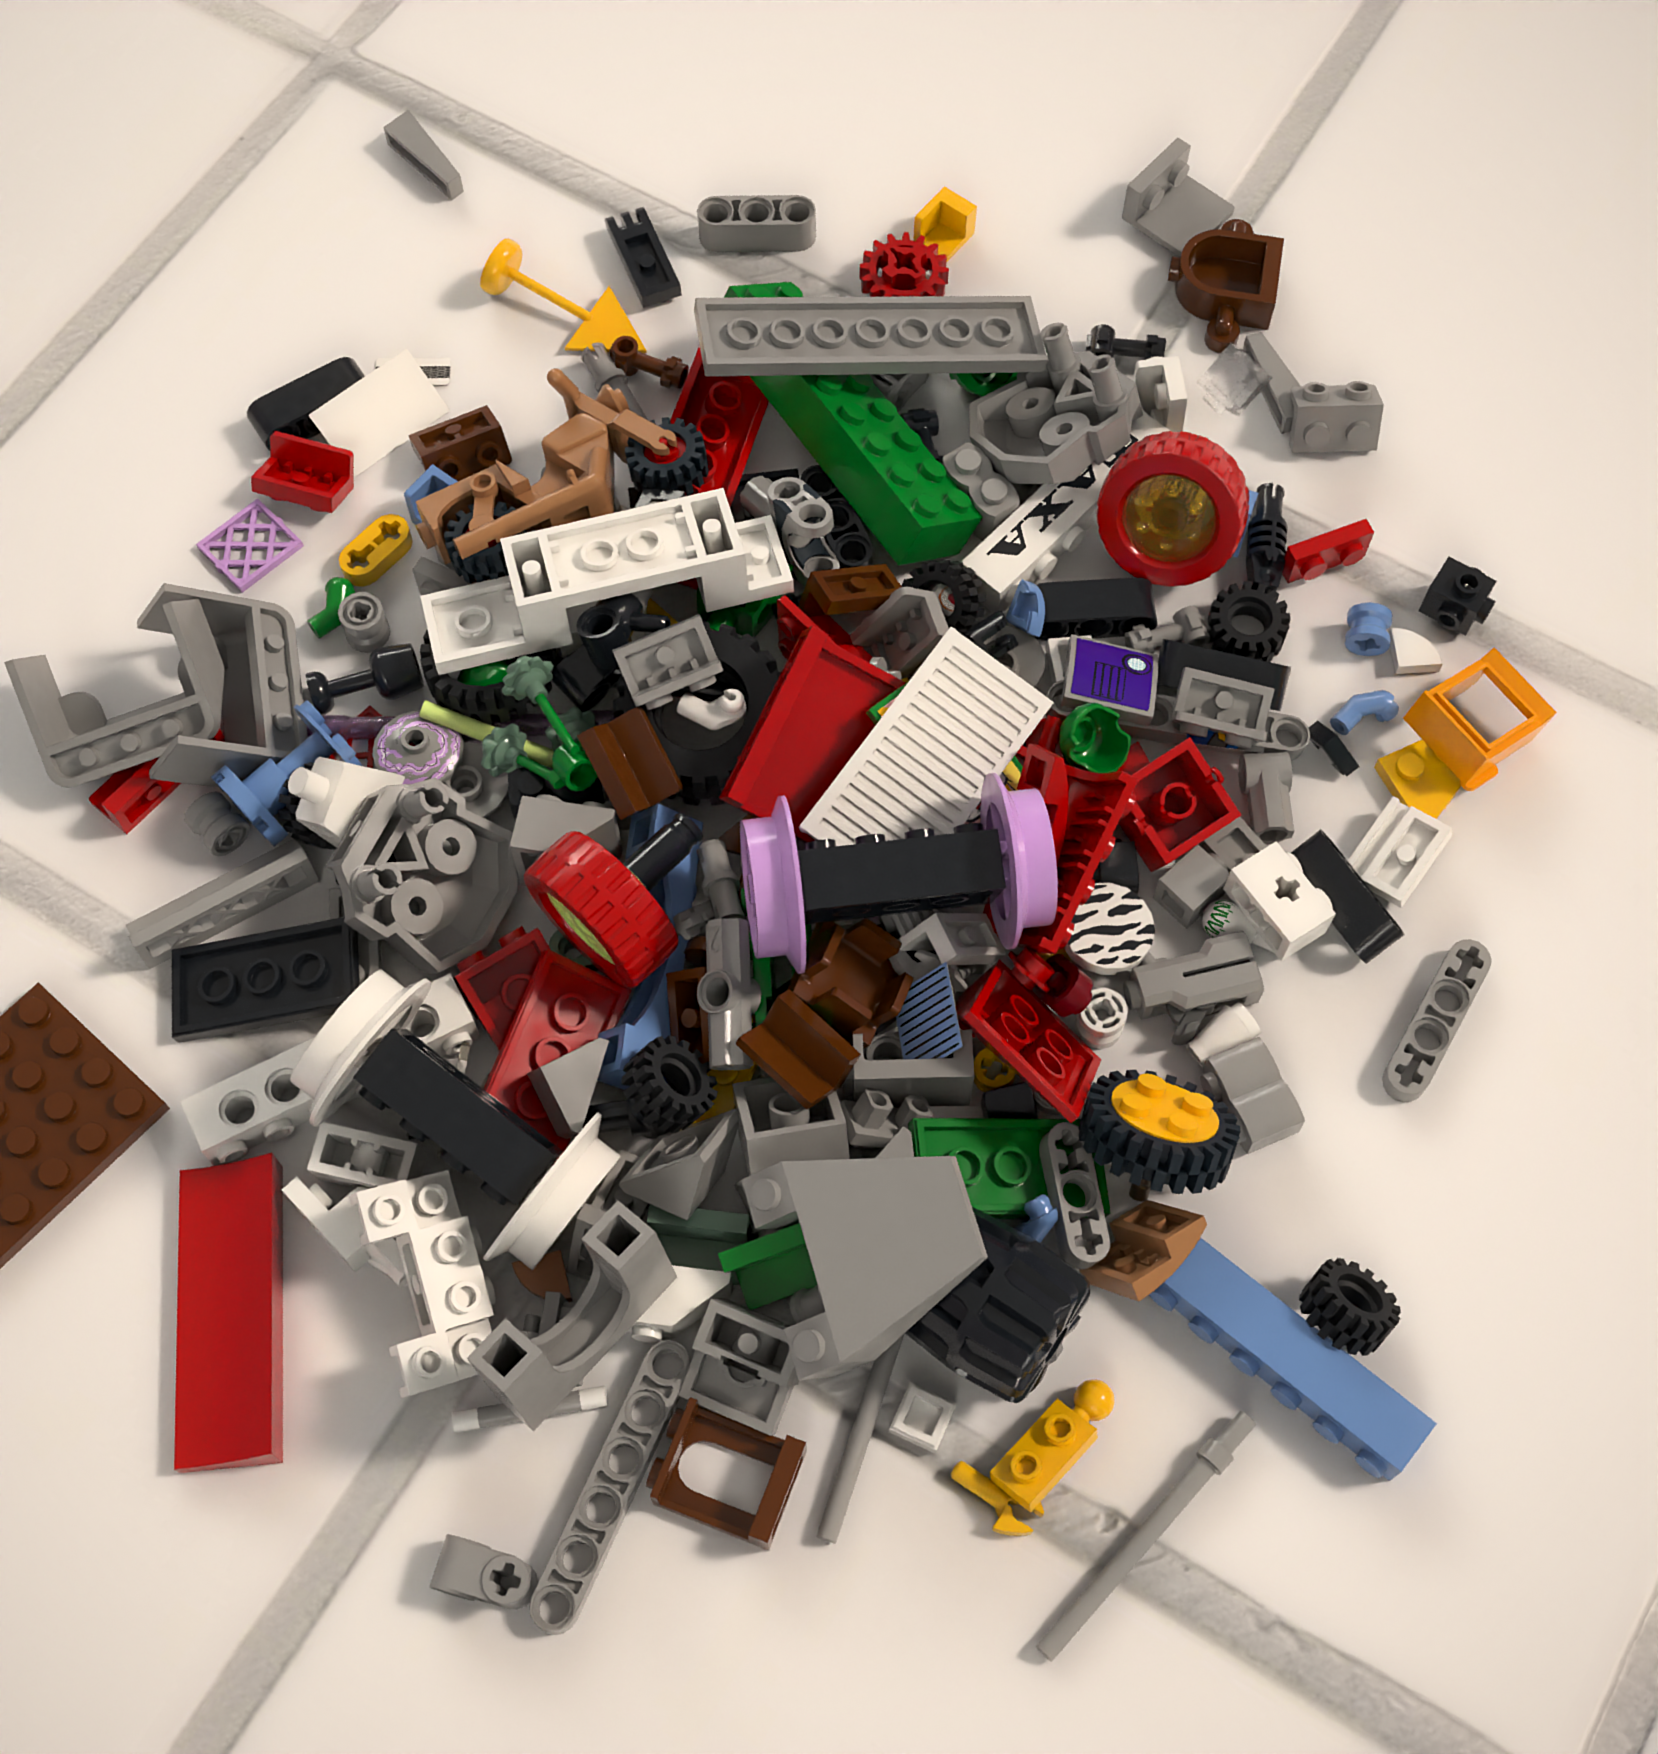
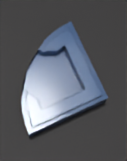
M1021 579L1006 619L1010 624L1024 632L1040 637L1045 619L1044 597L1036 584Z

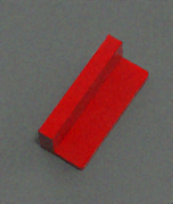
M220 728L217 734L210 740L225 742ZM159 758L114 773L89 797L90 803L126 834L136 827L181 784L179 782L150 779L149 770Z

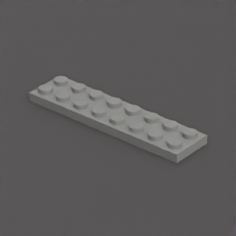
M1031 296L695 298L694 315L705 376L1044 372L1048 361L1044 344L1040 337V329Z

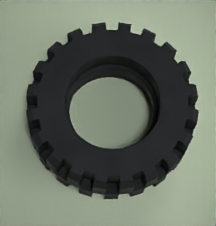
M703 622L716 656L723 668L722 672L715 674L716 680L729 684L739 690L746 702V718L739 731L720 746L706 750L686 749L672 743L662 729L661 715L666 704L647 710L645 704L638 707H642L683 785L681 791L668 798L673 800L677 795L683 798L685 804L695 806L699 805L700 799H710L711 805L714 806L725 804V801L719 799L738 761L737 757L741 755L781 672L778 671L776 660L768 650L761 651L758 640L749 634L743 635L742 638L737 637L735 627L725 624L720 625L719 631H712L709 622ZM620 674L616 684L619 698L613 700V715L615 718L636 708L622 674Z

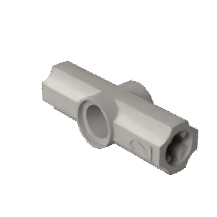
M741 918L709 920L708 924H706L707 973L701 978L697 988L698 1003L703 1010L708 1012L709 1069L718 1071L751 1069L753 1060L736 1045L740 1036L752 1030V1015L757 1011L762 995L759 984L750 977L749 921Z

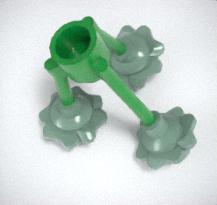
M528 656L519 657L506 670L507 675L502 679L504 683L502 692L505 696H514L516 700H522L528 696L531 702L538 704L552 726L546 730L545 735L552 742V750L554 751L552 757L553 770L551 771L527 757V753L524 751V744L527 739L526 734L519 732V727L513 723L505 728L495 727L491 734L483 739L481 766L489 769V774L493 777H497L504 772L510 773L516 768L524 767L548 780L556 790L564 785L573 791H581L590 787L598 776L577 735L591 727L597 726L594 713L592 711L582 713L578 707H572L563 714H556L547 700L548 692L544 687L553 678L551 674L554 667L551 661H542L538 656L533 658Z

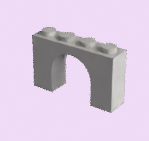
M619 1200L581 1238L593 1260V1271L587 1287L572 1309L551 1329L532 1339H528L505 1318L467 1357V1360L494 1395L533 1432L677 1278L656 1232Z

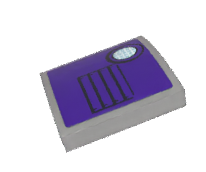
M1071 634L1063 672L1065 680L1060 706L1075 709L1089 702L1098 703L1117 712L1120 715L1119 720L1149 726L1155 709L1158 655Z

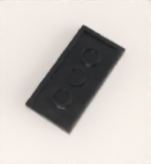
M345 917L172 949V1038L181 1043L333 1015L343 1002L360 986L358 932L344 923Z

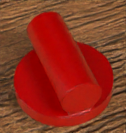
M1047 715V718L1041 719L1032 734L1026 739V747L1028 748L1029 743L1037 744L1063 758L1060 750V727L1064 720Z

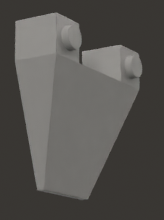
M956 1156L781 1161L741 1180L755 1229H784L800 1223L825 1308V1312L784 1329L798 1380L833 1378L875 1361L988 1258Z

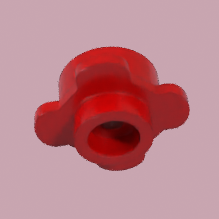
M1026 946L1019 955L1012 951L1007 954L1012 959L1014 965L1010 972L1026 988L1032 990L1038 985L1046 993L1051 990L1045 982L1055 971L1036 952Z

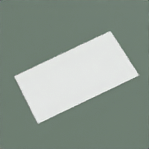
M406 348L309 414V417L329 445L353 452L354 477H356L408 441V435L427 428L450 412V409Z

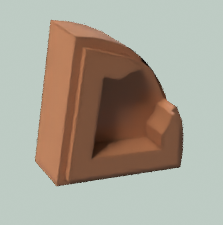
M561 1250L545 1254L533 1270L521 1261L512 1263L514 1272L521 1285L535 1296L545 1299L546 1291L562 1293L568 1302H573Z

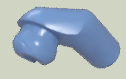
M1385 690L1353 695L1331 718L1330 724L1339 734L1347 735L1367 715L1375 714V717L1380 722L1390 721L1398 714L1399 706L1393 701L1394 695Z
M1044 1194L1025 1203L1024 1210L1031 1220L1015 1226L1016 1230L1033 1237L1040 1243L1058 1221L1057 1207L1053 1208L1050 1199Z

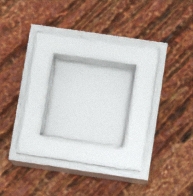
M910 1382L889 1428V1433L936 1454L957 1403Z

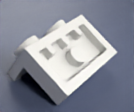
M1156 356L1147 360L1137 361L1135 364L1134 382L1137 386L1142 410L1170 431H1183L1188 398L1179 356L1164 358Z

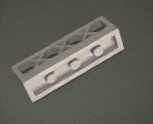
M292 839L126 924L130 933L128 937L145 964L151 969L171 959L172 949L198 945L319 882V879L299 842Z

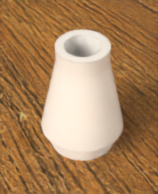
M1237 1002L1231 1007L1225 1005L1199 1034L1186 1044V1047L1195 1061L1203 1068L1207 1058L1252 1040L1261 1033V1030L1250 1012L1240 1002Z

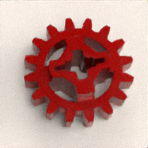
M904 232L902 240H896L892 234H888L886 244L875 240L873 242V252L864 251L863 263L860 264L859 271L861 291L863 294L870 293V297L944 296L945 285L948 284L949 268L946 267L947 257L945 254L938 255L937 243L931 244L928 247L925 246V236L923 235L919 236L916 241H912L908 232ZM881 268L882 276L879 278L877 272ZM927 271H929L931 275L928 280L925 278Z

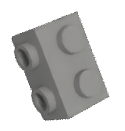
M1353 381L1347 385L1327 386L1323 383L1312 382L1304 386L1291 387L1290 397L1294 405L1289 445L1292 453L1377 450L1384 403L1375 385L1362 381Z
M901 587L895 590L889 599L873 614H870L863 620L862 624L850 634V639L853 645L871 647L874 657H884L887 670L900 671L901 679H904L925 661L949 628L935 592L915 589L913 587Z
M699 614L612 650L635 706L638 707L645 704L647 710L657 708L672 701L671 693L686 686H689L690 691L693 692L712 685L717 681L715 674L723 671Z
M1184 667L1170 721L1181 724L1179 732L1206 738L1209 730L1225 734L1224 743L1251 749L1253 742L1260 743L1266 741L1267 732H1264L1275 689Z

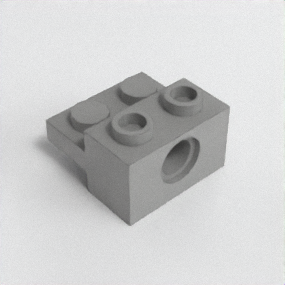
M726 1298L710 1299L692 1346L695 1349V1353L678 1396L689 1400L690 1397L697 1399L700 1406L767 1435H775L793 1387L798 1385L800 1381L796 1374L784 1329L791 1325ZM732 1359L758 1370L759 1373L754 1375L728 1362Z

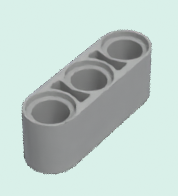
M712 196L702 200L698 205L697 217L700 244L712 252L804 251L815 243L816 208L811 199L805 196Z

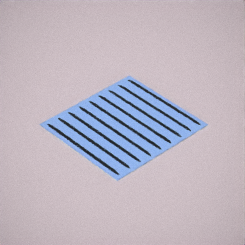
M947 962L911 984L902 1009L896 1016L903 1059L945 1058L963 1047Z

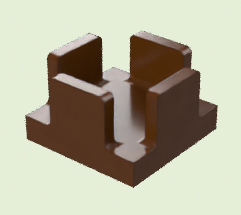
M864 918L848 929L842 928L835 922L816 923L806 945L805 972L798 974L795 970L787 990L790 989L850 1045H852L853 1034H863V1049L870 1046L877 1028L900 1013L914 978L906 972L898 975L893 969L891 962L887 960L899 953L902 943L871 920Z

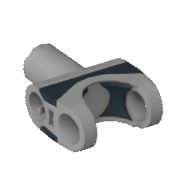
M757 476L746 483L745 488L740 494V503L754 518L772 516L787 563L794 566V579L806 586L812 571L840 569L836 555L830 550L823 537L834 527L833 511L829 504L804 481L794 477L781 478L772 482L769 478Z

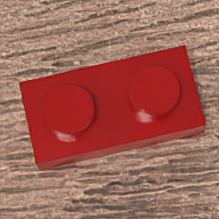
M1363 519L1290 545L1285 553L1286 561L1282 575L1287 583H1291L1302 578L1304 580L1314 579L1324 573L1325 570L1341 564L1343 566L1353 565L1366 555L1374 535V530L1368 520Z

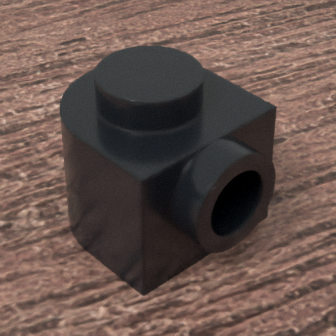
M1116 838L1112 852L1104 862H1099L1092 877L1095 883H1113L1126 887L1135 894H1138L1139 871L1135 841L1122 842L1121 839Z

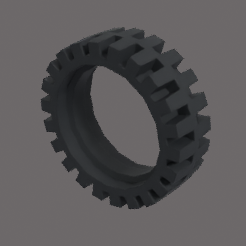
M426 630L423 636L425 644H421L420 661L426 683L437 705L476 719L477 715H479L481 722L486 724H492L494 715H498L502 723L510 721L509 712L515 711L519 717L528 713L526 703L531 704L533 707L538 706V704H533L528 696L522 700H516L514 696H505L502 692L503 682L487 686L466 685L451 678L448 673L438 675L428 630ZM556 648L532 654V658L538 656L542 661H551L554 666L553 670L558 665ZM551 681L544 685L548 694L552 690Z

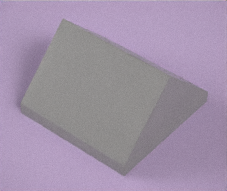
M737 1108L691 1124L685 1130L681 1129L677 1133L669 1132L658 1136L619 1182L623 1192L688 1221L725 1172L739 1126Z

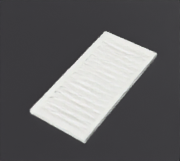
M950 627L800 824V831L806 833L815 841L833 839L836 842V846L856 844L855 838L869 834H884L885 841L905 839L904 833L909 831V827L912 830L931 828L934 829L935 835L953 834V828L963 825L980 803L982 786L988 773H996L1000 776L1054 702L964 637L955 628Z

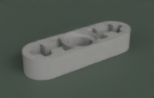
M1063 1122L1055 1125L1042 1137L1039 1144V1153L1048 1198L1050 1199L1051 1206L1053 1208L1057 1207L1058 1221L1054 1227L1059 1252L1062 1258L1072 1267L1087 1269L1094 1266L1107 1255L1110 1248V1238L1092 1153L1087 1154L1083 1148L1084 1141L1079 1140V1126ZM1060 1139H1062L1064 1145L1072 1146L1073 1152L1067 1156L1065 1150L1056 1148L1055 1144ZM1068 1166V1172L1060 1174V1171ZM1066 1183L1076 1184L1083 1190L1085 1194V1204L1083 1207H1073L1065 1200L1063 1187ZM1088 1216V1220L1081 1225L1079 1219ZM1082 1235L1084 1241H1092L1093 1248L1086 1252L1085 1247L1076 1245L1075 1239Z

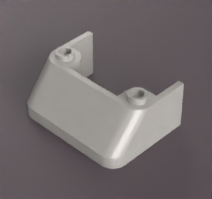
M163 583L138 618L137 628L173 634L162 605L172 601L200 600L225 669L222 701L225 742L177 735L149 770L150 779L218 787L211 776L224 765L243 781L269 758L278 764L308 738L307 726L293 709L296 704L300 706L304 703L296 630L292 616L286 609L275 603Z
M199 599L172 601L162 605L181 654L177 671L184 692L108 720L99 701L89 693L74 692L61 697L46 655L18 658L4 662L45 770L55 784L71 788L159 758L177 735L210 740L217 734L221 724L225 669Z

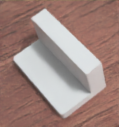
M934 913L898 939L902 943L899 951H917L919 949L935 951L941 964L947 962V965L994 964L1007 955L997 934L994 933L986 914Z

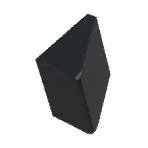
M1025 1082L986 1091L982 1094L981 1107L985 1118L1038 1119L1031 1087Z

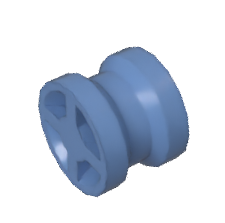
M1360 603L1352 606L1347 613V623L1351 628L1345 635L1346 648L1350 652L1362 656H1377L1388 651L1391 637L1387 629L1392 624L1393 615L1391 610L1377 603Z

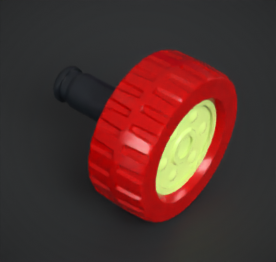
M683 813L675 814L670 824L662 826L624 863H621L612 853L589 836L581 832L571 831L551 845L525 871L524 882L527 889L553 925L599 971L622 987L630 989L637 987L656 971L678 946L679 939L672 922L649 891L690 854L695 844L699 845L703 841V834L699 827Z

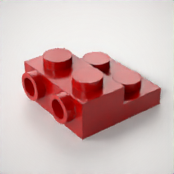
M520 926L498 939L502 948L490 956L485 957L482 950L456 964L461 973L454 976L453 979L498 1053L542 951L547 948L550 949L538 927L526 933L523 926Z

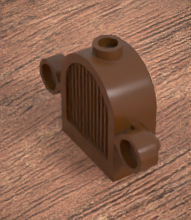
M1240 219L1229 220L1223 224L1221 229L1204 231L1191 238L1184 246L1181 257L1172 256L1169 268L1168 281L1175 282V293L1183 308L1195 317L1209 321L1204 341L1206 346L1216 353H1227L1236 347L1240 334L1239 326L1268 330L1276 304L1284 238L1254 234L1251 225Z

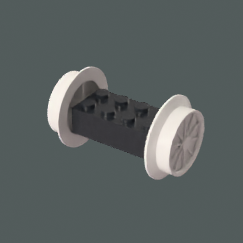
M383 970L376 971L343 1002L303 1053L292 1072L290 1081L314 1099L309 1123L313 1126H318L324 1122L362 1085L363 1087L358 1093L365 1100L381 1111L385 1107L388 1109L392 1108L403 1117L399 1125L411 1136L421 1142H424L426 1139H432L444 1150L439 1156L452 1168L462 1174L466 1170H471L482 1178L484 1182L480 1188L493 1200L504 1206L507 1201L518 1205L526 1199L496 1238L483 1259L489 1261L506 1252H510L533 1270L621 1157L597 1138L602 1115L597 1112L563 1152V1150L406 1029L429 993L431 982L428 979H422L405 988Z

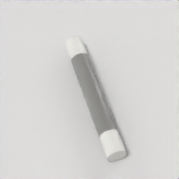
M605 1386L571 1391L549 1416L608 1406ZM503 1403L452 1412L454 1433L521 1421Z

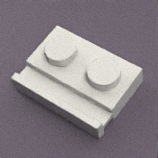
M1393 796L1350 856L1348 862L1373 893L1402 908L1452 837V827L1413 806L1408 807L1400 803L1399 799Z

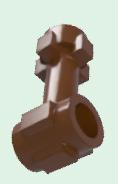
M631 336L618 337L610 348V357L616 368L622 369L627 377L633 376L641 370L660 377V386L669 389L673 386L681 389L688 376L689 366L682 363V359L672 356L663 361L638 352V343Z

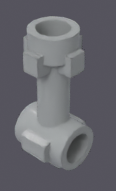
M1188 606L1180 609L1173 615L1175 624L1153 630L1145 628L1144 624L1133 626L1132 631L1125 633V645L1128 648L1153 654L1155 653L1154 648L1161 646L1163 639L1171 641L1182 640L1185 644L1203 647L1211 639L1208 633L1211 627L1208 625L1205 614H1200L1196 606Z

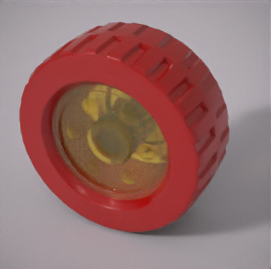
M1166 431L1146 436L1141 441L1133 443L1127 448L1125 453L1118 457L1105 478L1099 494L1096 511V522L1099 527L1100 539L1103 541L1106 551L1115 562L1136 578H1144L1154 585L1169 587L1186 586L1203 581L1225 566L1227 560L1231 559L1243 536L1249 513V489L1245 484V476L1239 469L1235 459L1224 448L1206 437L1183 431Z

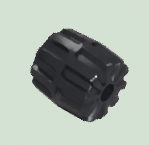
M972 1207L988 1258L906 1331L905 1334L953 1372L1008 1402L1019 1403L1027 1398L1029 1393L1040 1384L1048 1365L1056 1361L1062 1352V1341L1076 1328L1081 1318L1079 1313L1089 1300L1090 1282L1078 1270L1033 1237Z

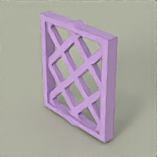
M258 498L196 544L197 548L216 566L217 571L223 573L242 593L304 546L302 541L283 523L282 519L276 517ZM258 513H264L271 520V524H256ZM249 516H251L250 524L241 523ZM234 530H248L247 542H232ZM255 531H270L269 542H254ZM283 531L290 538V542H275L276 532ZM227 533L226 541H217ZM210 548H225L223 560H217L210 553ZM231 548L246 549L245 560H230ZM253 549H267L266 560H251ZM274 549H284L273 557ZM229 567H243L242 578H236L228 570ZM250 567H260L249 575Z

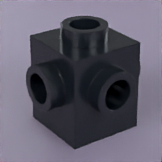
M1449 556L1430 585L1419 608V612L1436 620L1442 627L1455 630L1466 636L1475 621L1483 625L1496 601L1489 598L1497 581L1486 576L1480 569L1469 567Z

